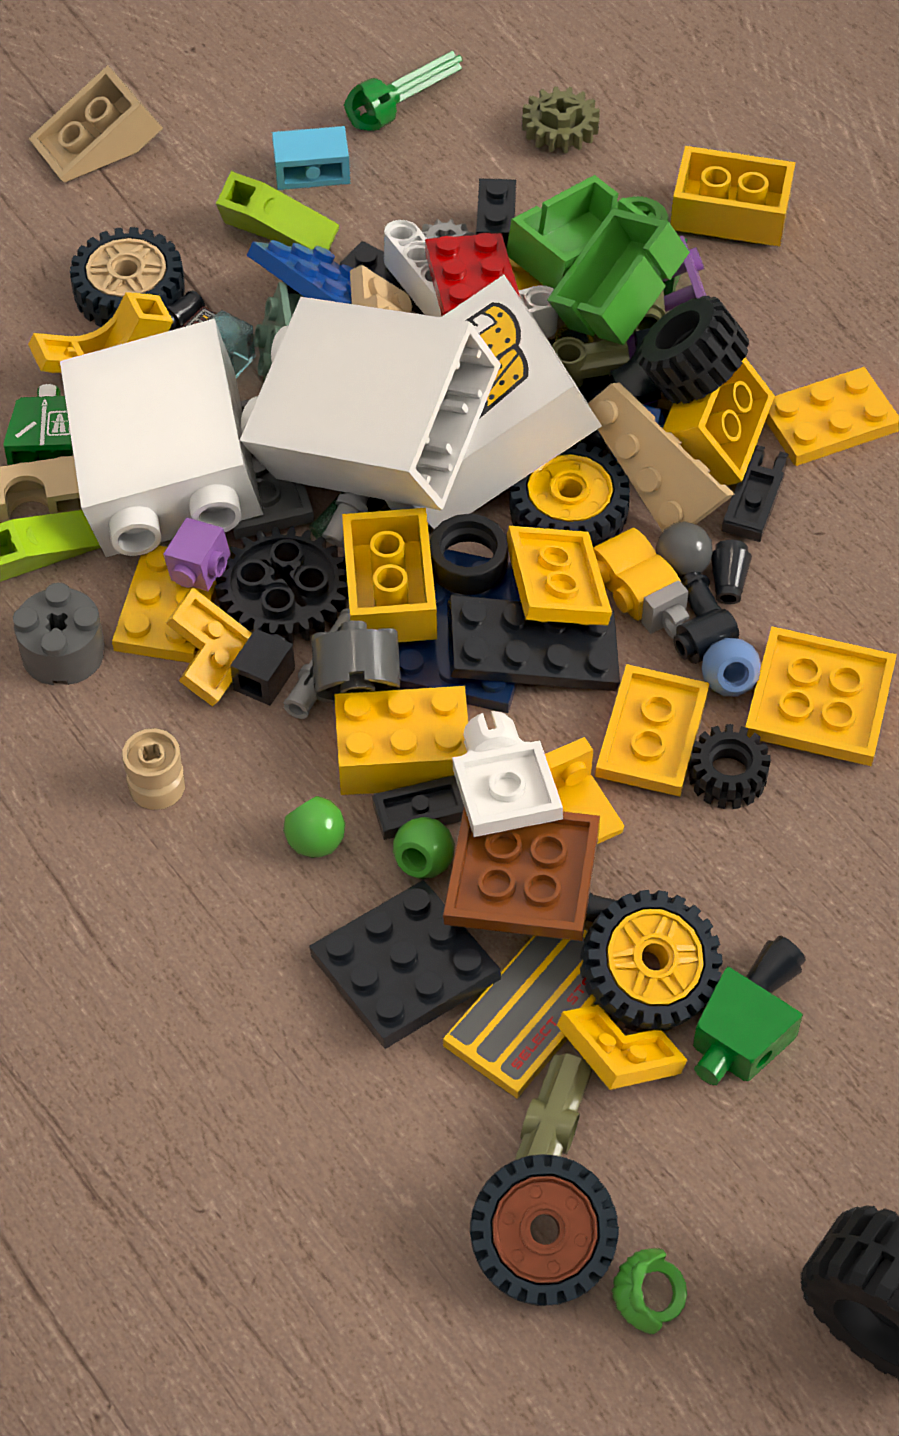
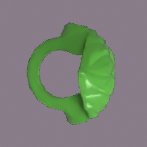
M661 1248L643 1249L628 1257L626 1262L619 1266V1272L614 1277V1287L611 1290L616 1308L627 1320V1323L648 1334L657 1333L662 1328V1322H669L679 1316L685 1307L687 1298L686 1282L682 1273L672 1263L664 1260L666 1252ZM655 1271L663 1273L672 1285V1300L663 1311L657 1312L645 1305L641 1285L646 1273Z

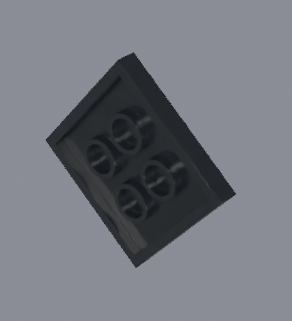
M424 879L309 946L311 957L384 1049H387L501 980L500 967L465 927L444 925L443 913L445 904Z

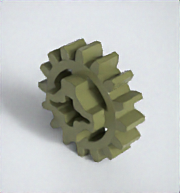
M556 86L553 87L552 93L542 89L540 90L539 98L530 96L529 104L523 105L522 130L526 131L527 140L536 139L537 148L546 144L549 145V152H553L557 147L561 148L564 153H568L569 146H574L576 149L581 150L582 141L591 144L593 142V135H598L600 109L595 108L594 99L585 101L586 93L583 91L575 95L571 87H568L566 91H560Z

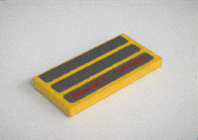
M584 930L583 940L587 934L586 930ZM533 935L501 972V980L489 986L443 1038V1047L518 1099L552 1059L554 1054L568 1040L557 1027L562 1012L593 1006L596 1001L593 994L588 996L584 987L587 983L586 977H581L580 967L583 964V959H580V953L585 941Z

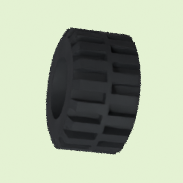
M710 296L695 297L674 307L651 327L638 349L637 355L639 358L637 360L667 400L676 404L680 402L685 404L695 399L704 398L732 377L742 365V360L747 356L749 339L718 298Z

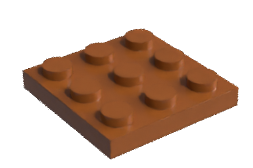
M464 807L443 913L444 925L582 941L599 836L600 816L563 812L562 820L474 837Z

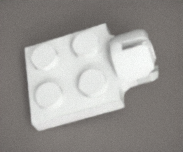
M491 711L496 729L488 730L483 713L472 718L465 726L463 734L467 753L452 759L453 771L473 836L477 837L562 820L563 806L541 742L522 741L518 736L513 720L505 713Z

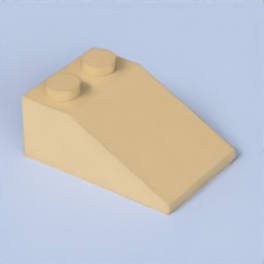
M107 65L39 128L29 140L58 177L65 183L137 153L163 127L130 88Z

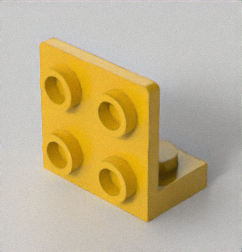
M583 737L546 753L545 757L563 806V812L599 815L600 829L597 844L622 834L624 831L623 822L591 775L593 749L587 739Z

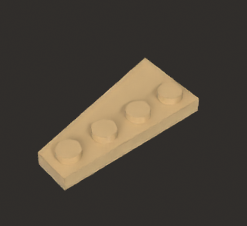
M610 384L588 403L602 425L597 430L662 532L665 528L677 522L699 523L735 495L725 484L720 485L709 474L711 470L699 459L695 460L680 446L682 442L671 432L663 430L654 421L655 416L622 384Z

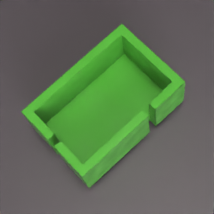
M593 175L542 202V208L535 206L512 218L507 244L508 257L541 284L555 289L612 208L616 209L619 193L596 175ZM622 198L618 201L617 209L647 216L627 199Z
M612 208L547 301L569 329L594 336L596 333L601 339L624 345L666 287L662 281L664 279L671 280L690 252L668 221Z

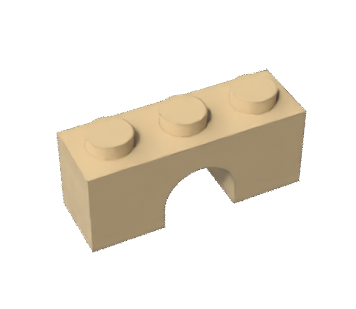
M74 456L1 466L0 523L10 520L12 511L18 505L30 501L46 505L50 514L82 510Z

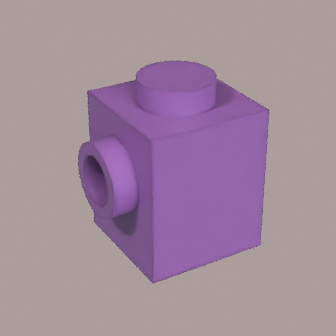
M186 517L163 555L171 581H175L183 587H195L209 591L215 579L224 573L227 560L231 554L222 527Z

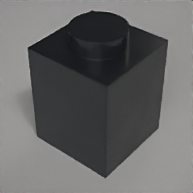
M255 629L230 665L233 690L271 706L295 670L293 644L280 635L268 634Z

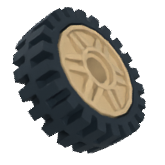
M121 227L114 229L115 235L110 236L108 231L99 233V241L91 237L87 240V247L81 245L77 250V256H73L71 261L72 267H70L72 291L80 313L83 312L87 320L90 322L95 320V324L102 327L117 311L125 292L159 295L164 305H172L183 297L185 281L181 256L171 241L166 242L165 236L159 233L154 237L153 231L145 229L142 234H139L138 227H130L129 233H123V228Z

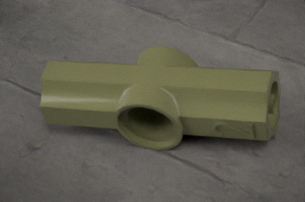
M564 337L558 339L552 346L578 388L583 385L585 378L609 375L611 370L621 367L630 360L627 342L621 345L604 340L584 344L579 339Z
M569 1053L563 1055L554 1054L546 1077L543 1080L538 1099L533 1098L527 1110L520 1136L522 1141L515 1160L539 1154L562 1157V1154L568 1153L580 1117L578 1110L592 1075V1068L581 1057Z

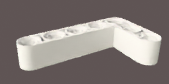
M395 220L388 223L384 229V263L424 315L442 317L425 254L426 236L413 222ZM539 285L520 290L521 300L534 317L546 338L554 335L557 331L558 314L547 301L554 289Z

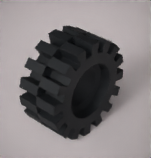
M726 724L725 732H721L719 726L711 727L710 735L704 731L699 736V742L695 741L689 765L690 785L695 784L694 792L697 796L705 792L704 802L711 804L713 799L719 800L717 808L723 809L726 807V802H732L733 809H738L741 807L742 799L748 806L754 802L755 795L758 798L761 796L764 786L766 787L771 759L770 755H767L768 747L766 743L759 745L760 736L754 733L749 738L747 737L748 728L741 726L739 733L733 732V724ZM721 758L735 759L746 767V771L739 775H725L713 767V762Z

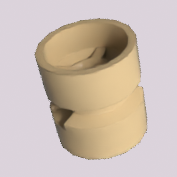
M156 728L144 729L133 734L126 741L122 750L129 793L132 799L141 807L151 810L165 809L174 805L182 797L185 790V777L177 740L167 731Z

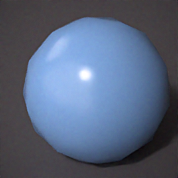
M724 638L713 643L703 656L702 674L704 681L710 684V689L722 696H740L750 691L759 680L761 669L759 654L751 644L742 639Z

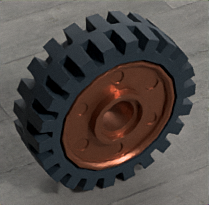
M550 1154L522 1157L500 1168L487 1180L475 1200L470 1220V1237L473 1253L479 1267L488 1280L509 1297L523 1303L541 1306L566 1303L588 1292L607 1272L614 1258L618 1241L617 1212L606 1187H604L595 1174L574 1160ZM539 1215L550 1216L557 1224L558 1233L556 1238L549 1244L537 1243L530 1233L531 1223Z

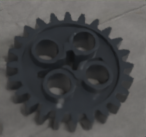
M276 526L273 527L272 536L266 537L261 530H258L257 541L253 542L249 538L243 537V549L233 546L229 548L231 555L227 560L225 571L220 577L216 578L217 585H215L220 609L249 631L258 629L268 634L285 636L286 640L292 644L294 636L300 634L306 641H309L311 629H315L319 633L325 632V621L335 624L337 612L346 609V599H349L345 556L338 557V547L336 545L326 548V539L322 536L312 541L311 530L309 529L301 537L296 536L294 526L289 528L287 535H281L280 530Z

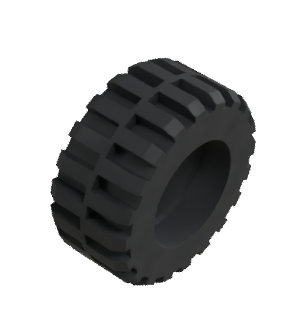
M857 1206L842 1212L837 1217L804 1265L801 1272V1291L804 1292L803 1298L807 1305L813 1307V1314L820 1323L827 1325L830 1329L829 1332L837 1340L843 1341L851 1348L850 1351L861 1359L865 1358L874 1365V1368L886 1375L890 1374L896 1377L899 1382V1216L896 1212L885 1208L878 1211L875 1206Z

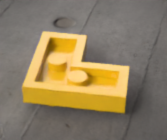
M192 588L181 600L166 622V625L199 649L178 681L209 705L214 706L219 702L233 681L230 665L252 633L196 589Z
M599 1004L563 1011L557 1023V1027L610 1090L681 1074L688 1061L662 1030H650L625 1036Z

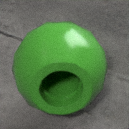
M315 796L285 816L283 832L288 844L298 854L309 858H317L331 854L340 845L344 838L346 823L341 810L331 800Z
M419 817L408 821L399 828L393 841L392 853L397 865L406 874L418 879H429L438 876L448 869L454 856L455 843L450 830L441 822L428 817Z

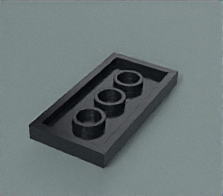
M450 596L447 603L450 677L616 691L618 688L620 673L614 610H612L608 625L539 622L525 619L520 601Z

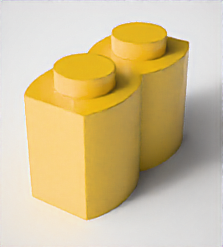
M634 527L593 547L603 583L608 590L613 592V598L617 607L623 613L627 612L637 621L642 619L644 597L678 580L680 581L671 565L656 553L648 539Z

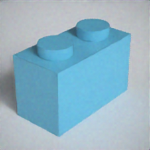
M345 126L272 132L278 190L350 184L349 153Z

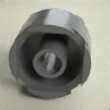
M53 583L46 590L32 595L15 611L13 615L14 631L23 666L28 674L37 681L54 685L53 681H67L68 685L79 683L94 674L102 664L105 644L99 611L92 599L84 593L70 589L64 583Z
M347 621L340 625V631L320 632L311 636L313 680L318 700L335 704L334 694L400 690L401 676L397 630L391 628L367 629V623L364 621Z

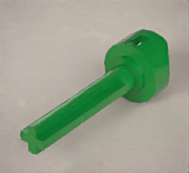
M452 50L387 85L377 78H369L357 84L351 90L344 103V109L349 121L359 130L374 131L387 126L395 120L397 113L396 104L462 69L460 62L463 61L460 54L456 56ZM364 106L366 112L360 115L361 112L358 108Z

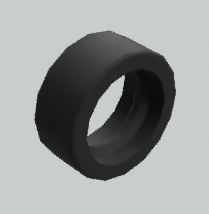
M462 514L442 521L433 530L429 541L433 577L439 585L453 593L473 595L481 594L494 588L504 578L508 566V543L506 534L497 523L485 516ZM460 542H475L489 548L493 553V557L480 566L462 567L448 561L444 557V552L450 546Z

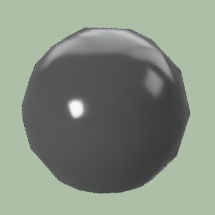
M685 521L673 523L665 528L658 538L655 547L656 553L671 565L680 579L690 572L703 573L709 565L713 554L712 540L706 531L696 524Z

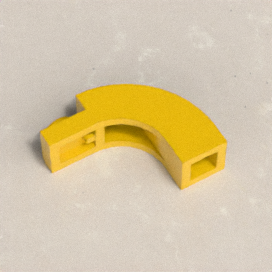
M125 292L113 317L99 329L80 336L33 333L28 346L42 372L61 373L60 361L168 332L173 320L159 295Z

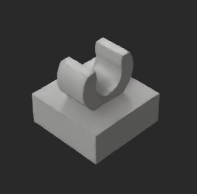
M678 580L644 597L641 623L650 634L664 628L667 634L674 639L677 626L689 619V614L686 611L688 590Z

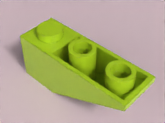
M232 171L216 202L225 224L278 241L290 247L293 243H298L308 249H314L315 246H319L329 251L340 227L336 222L268 184Z
M76 510L11 519L0 523V582L101 548L83 511Z

